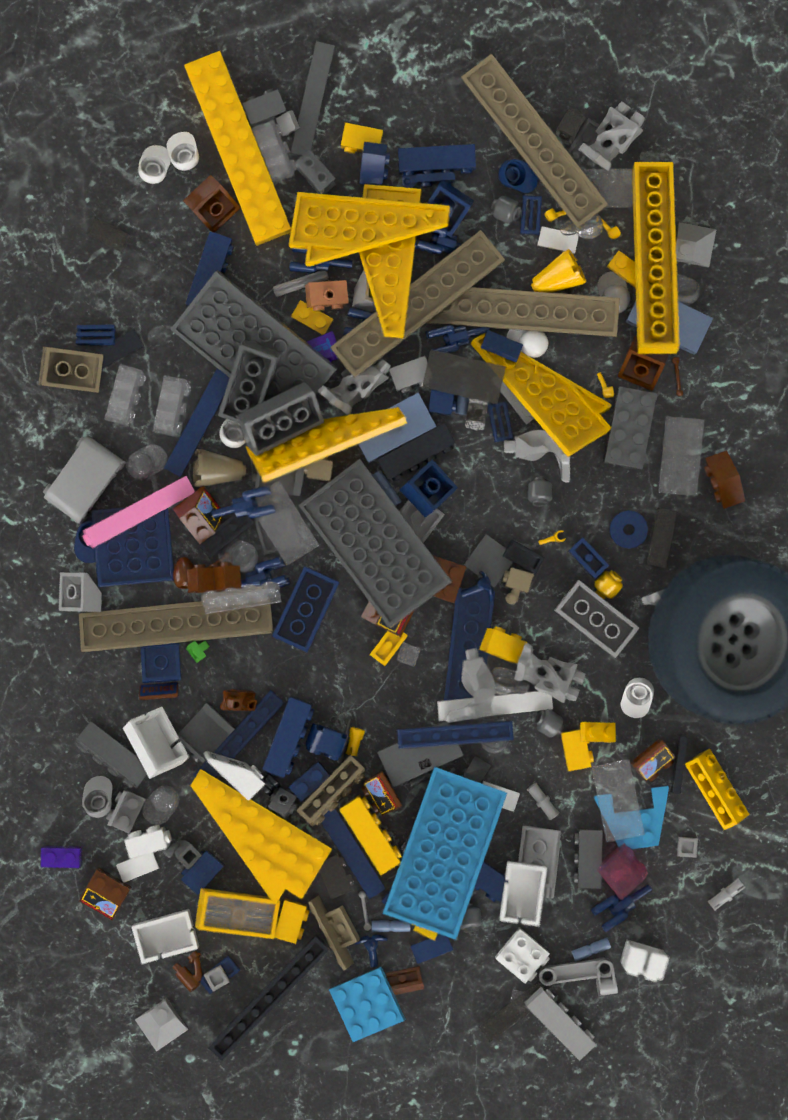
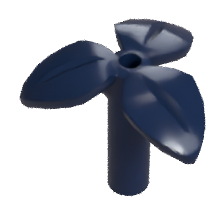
M480 571L479 574L483 578L479 580L477 585L462 590L461 594L465 598L486 590L490 597L489 603H491L494 597L493 587L490 584L491 581L486 573Z
M382 935L363 936L355 943V945L364 943L365 948L369 951L371 967L378 966L376 953L378 941H388V938Z

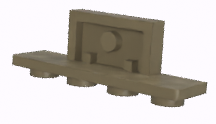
M318 895L308 902L310 910L315 915L319 928L325 934L328 945L333 950L338 964L343 970H346L354 964L346 947L358 942L360 937L344 906L342 905L327 912Z

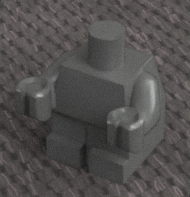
M179 840L163 851V854L168 858H171L173 853L175 854V857L181 862L177 863L175 867L181 872L185 868L189 870L202 856L186 840Z

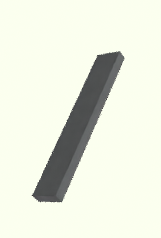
M316 41L298 118L300 128L295 131L291 154L303 156L308 150L312 149L335 45Z

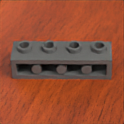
M91 721L75 741L78 744V749L84 753L89 752L93 755L92 759L100 765L102 763L108 767L107 770L112 775H119L124 779L123 783L130 788H137L147 775L136 755Z

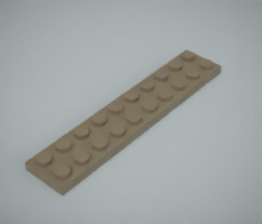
M492 54L461 77L577 229L608 206V203Z
M480 230L410 285L404 338L385 337L376 311L332 345L330 349L351 375L356 378L502 264L505 259Z
M471 287L426 323L617 337L620 298Z
M270 594L79 614L82 652L273 633Z

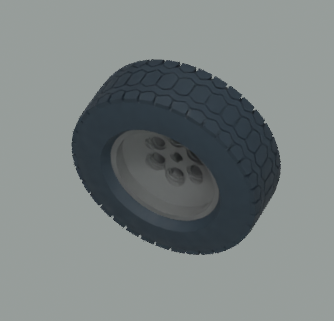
M735 555L710 557L684 569L677 575L678 577H675L668 584L669 588H665L661 594V600H658L654 608L656 612L652 614L650 622L652 627H649L648 638L651 639L648 641L649 652L652 653L650 654V659L656 677L659 679L664 690L687 710L725 724L742 725L760 722L783 711L788 707V573L770 563ZM733 615V620L729 622L730 616ZM716 624L717 628L713 632V626ZM747 625V631L744 633V627ZM715 643V648L711 651V646ZM745 644V650L742 652V646ZM729 653V659L726 661L725 657Z

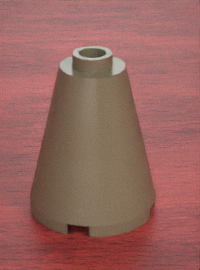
M196 449L194 456H198V460L193 463V482H196L194 487L238 481L242 479V476L246 475V465H243L241 460L203 449Z

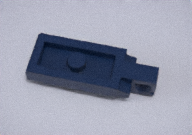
M455 173L402 176V187L413 188L416 185H421L423 188L432 187V184H439L441 180L451 185V183H455Z

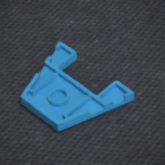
M668 785L651 788L653 808L614 813L612 794L594 796L620 851L659 846L669 791Z

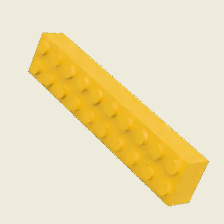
M218 51L185 64V69L256 246L290 233L291 227L221 52Z
M634 162L632 186L638 354H676L679 349L673 162Z

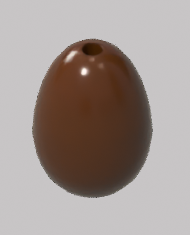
M187 557L178 559L173 571L174 583L180 589H188L187 570L194 568L192 561Z

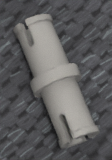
M537 783L527 788V791L537 802L538 808L541 807L549 820H552L559 814L550 802V797L543 793Z
M737 878L728 887L720 889L721 892L708 900V903L716 911L728 900H733L732 897L746 887Z

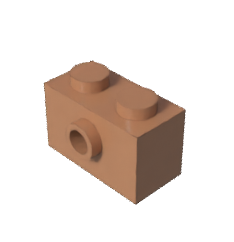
M346 280L312 282L305 285L307 308H313V311L325 310L324 307H332V310L343 309V306L349 303Z

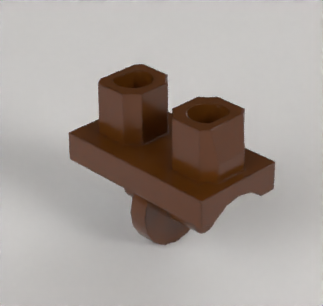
M236 689L224 690L220 709L254 711L257 700L254 699L256 693L254 691Z

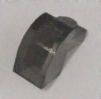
M470 389L465 428H470L474 431L485 429L489 392Z

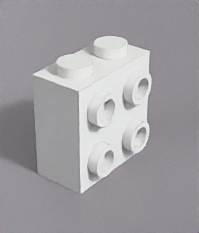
M160 825L149 827L147 832L144 833L141 830L131 832L124 841L129 858L132 859L168 848L172 837L170 831L165 829V826L160 828Z
M519 927L496 954L495 959L526 983L528 980L531 982L537 975L536 970L540 965L542 967L545 966L550 959L548 957L550 953Z

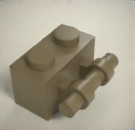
M326 457L305 465L304 473L307 474L308 479L330 482L333 461H327Z
M514 568L505 571L502 582H505L504 587L512 589L511 593L506 595L507 603L515 604L518 601L520 591L529 592L534 574Z

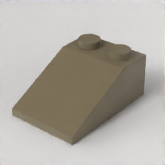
M43 347L38 385L99 393L103 354Z

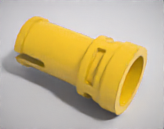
M350 727V739L345 754H351V756L358 755L360 742L363 739L365 730Z

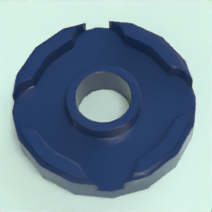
M628 510L620 512L613 518L609 531L615 544L622 548L630 549L644 542L647 537L648 526L642 515ZM626 524H631L634 527L633 534L626 535L623 528Z

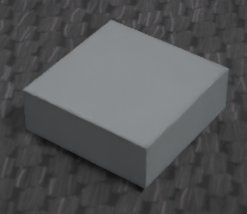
M293 110L276 118L282 136H287L300 128Z
M678 837L677 856L697 858L698 838Z
M221 965L204 974L212 991L230 982Z

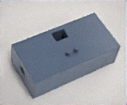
M636 301L625 321L637 327ZM678 302L679 348L695 355L713 318Z
M419 393L388 408L399 407L406 418V424L358 443L368 463L436 428Z

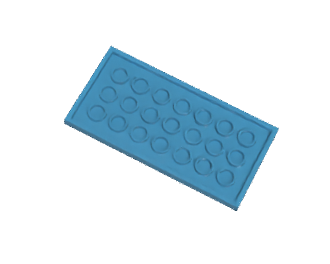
M434 767L383 914L456 940L507 793Z

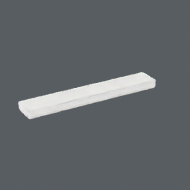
M539 691L495 695L491 703L492 714L487 716L553 709L552 696ZM474 698L437 701L439 721H446L449 712L461 710L472 703Z

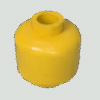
M612 570L610 572L604 571L594 583L597 589L596 594L602 599H613L622 589L623 584L621 581L623 579Z

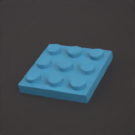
M382 967L329 989L353 1042L405 1020Z

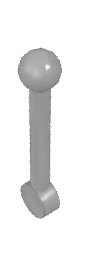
M360 891L359 897L361 898L365 920L364 929L369 931L371 924L368 921L366 909L365 891Z

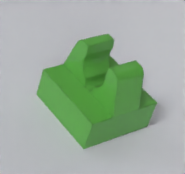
M193 641L186 647V650L195 662L198 663L206 657L204 651L210 646L206 641L199 645L196 641Z

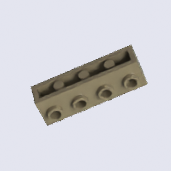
M350 755L297 810L299 815L312 827L315 824L318 826L325 819L324 815L328 811L332 812L338 806L339 799L342 796L344 798L347 797L352 791L351 787L355 783L359 784L365 778V768Z

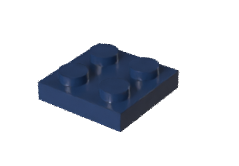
M179 643L140 646L143 683L181 680Z

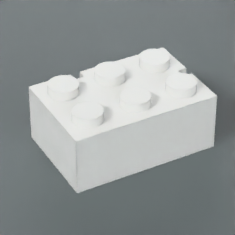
M163 707L130 720L123 728L149 779L183 764L189 757L181 742L171 749V746L179 737Z
M507 861L505 879L509 881L504 882L500 921L518 923L519 917L522 924L539 926L546 866Z
M189 909L133 924L132 930L142 964L158 960L161 957L160 953H162V958L198 949L199 942L195 929L191 930L194 924Z
M626 939L620 962L628 974L638 976V973L644 974L648 980L657 981V979H663L669 957L661 949Z

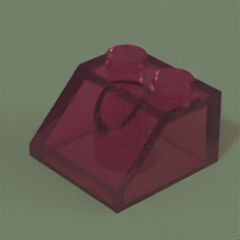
M625 843L609 853L597 869L621 900L642 883L648 874L645 865L637 860L633 850L627 847Z

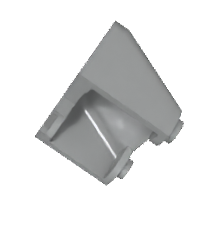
M82 436L76 444L78 448L53 484L49 483L43 491L45 494L44 499L78 524L85 522L88 518L87 511L91 512L92 507L113 477L115 478L117 475L115 472L122 470L127 463L90 436L86 438Z

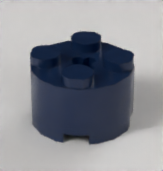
M313 723L305 744L307 746L306 749L318 755L323 752L327 758L338 761V758L342 756L349 735L344 733L342 735L337 730L322 725L318 727V725Z

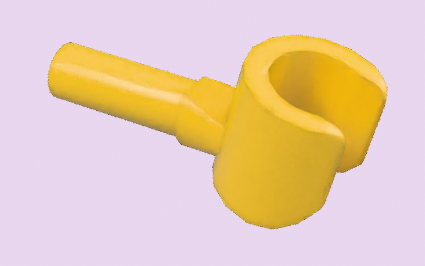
M551 208L544 215L551 222L558 217L566 215L564 211L556 213Z
M601 217L597 219L611 239L620 236V230L617 226L610 228Z
M597 373L602 386L603 397H614L613 386L607 387L602 373Z
M557 531L553 536L539 540V544L565 541L566 538L560 540L557 537L558 533L564 531Z

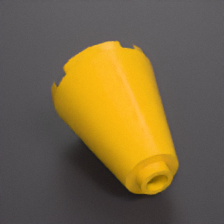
M570 249L561 253L532 279L533 283L531 286L534 292L553 293L586 283L584 273L581 267L578 266L577 260Z

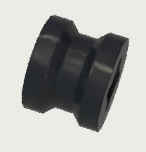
M268 772L263 779L265 784L261 789L271 796L273 791L279 788L281 784Z

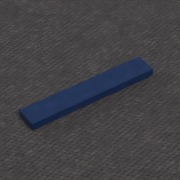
M218 368L164 467L182 477L224 398L230 378Z
M270 690L258 703L256 709L247 715L214 753L234 759L285 702ZM206 760L193 775L196 777L200 769L215 778L220 773Z
M512 721L397 729L398 749L514 740Z
M336 808L332 812L328 811L324 815L325 819L322 821V824L368 898L371 899L386 888Z

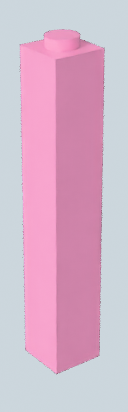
M187 476L87 528L83 531L85 534L82 536L87 546L96 547L189 497L195 491Z

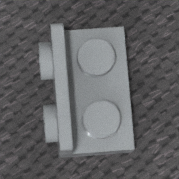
M127 789L123 793L119 791L115 799L117 803L115 810L111 809L106 818L109 820L107 825L130 834L146 798Z

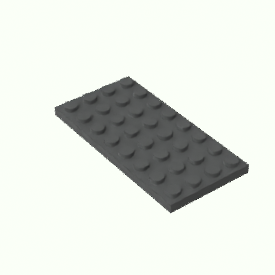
M218 270L170 329L229 378L240 345L245 340L280 352L281 356L266 400L303 382L316 395L318 390L337 369L334 364Z
M360 459L298 505L389 628H392L452 582Z

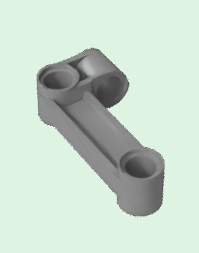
M606 957L545 965L538 971L540 982L546 986L597 978L598 996L618 993L612 962ZM603 963L609 964V969L605 972L599 970L600 965ZM546 971L552 972V977L548 980L542 978L543 973Z

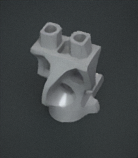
M621 102L615 109L610 107L605 119L596 130L598 136L595 143L590 146L583 143L579 151L600 167L609 171L612 159L619 152L623 154L627 151L630 144L643 132L641 126L645 117L635 112L631 119H628L626 115L631 108L624 102ZM608 125H612L611 130L605 131ZM606 140L612 141V145L609 147H604L603 143Z
M381 358L376 365L372 364L356 378L345 369L341 373L343 378L339 386L332 389L322 386L318 392L332 405L349 415L353 405L369 397L377 386L389 378L386 372L391 365ZM350 384H355L356 389L353 391H349L348 386Z
M533 430L515 436L514 440L504 441L505 453H514L515 457L529 461L538 460L547 452H553L559 464L561 480L569 482L570 456H566L545 430Z
M525 643L518 661L514 680H526L535 685V689L539 692L549 694L562 703L566 699L576 701L580 690L571 687V684L574 682L582 685L586 676L585 673L577 670L578 664L562 662L552 657L548 660L537 659L533 654V646ZM553 667H558L561 671L557 672ZM539 668L545 670L546 674L544 676L538 674L537 670Z
M477 648L466 650L467 660L463 661L462 672L463 686L473 696L474 701L461 710L449 712L446 718L447 723L476 719L492 714L491 703L495 696L494 679L484 663L483 657L479 658Z

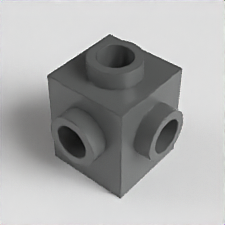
M280 787L278 792H274L269 800L271 802L268 806L269 811L284 820H287L290 814L293 815L298 808L297 796L289 789L284 790Z

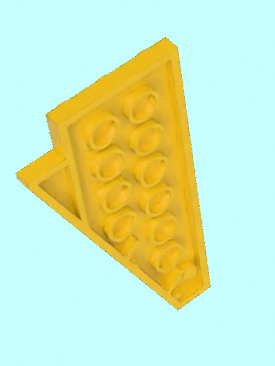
M364 184L363 198L413 203L421 202V189ZM416 236L359 252L385 337L404 338Z
M297 192L289 247L307 249L305 264L306 266H312L448 227L450 206Z
M486 333L472 340L471 345L567 457L610 431L611 426L601 416L610 410L612 406L607 401L520 352L517 362H513L482 349L481 346Z
M399 407L323 419L324 423L257 456L248 446H246V450L263 482H266L406 424V418Z
M200 769L190 786L272 902L277 904L285 889L302 899L332 848L250 799L248 801L240 792Z

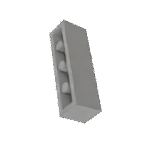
M540 987L524 1002L525 1005L580 1061L596 1046L593 1041L594 1035L588 1029L584 1031L580 1027L582 1023L575 1016L571 1018L567 1014L569 1010L562 1002L558 1004L554 1000L555 995L549 989L544 990Z

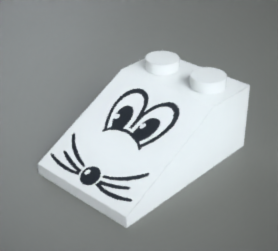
M209 751L203 753L207 761L248 801L265 784L262 780L264 776L256 766L252 765L250 767L245 762Z

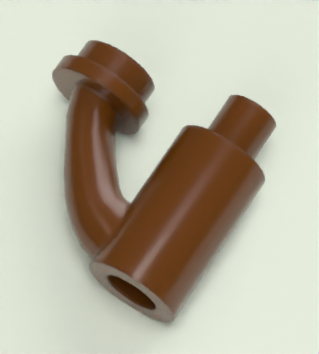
M197 951L191 953L187 958L190 964L194 963V975L186 966L182 967L179 963L172 967L177 972L175 974L189 992H193L200 985L202 977L199 959L201 953Z

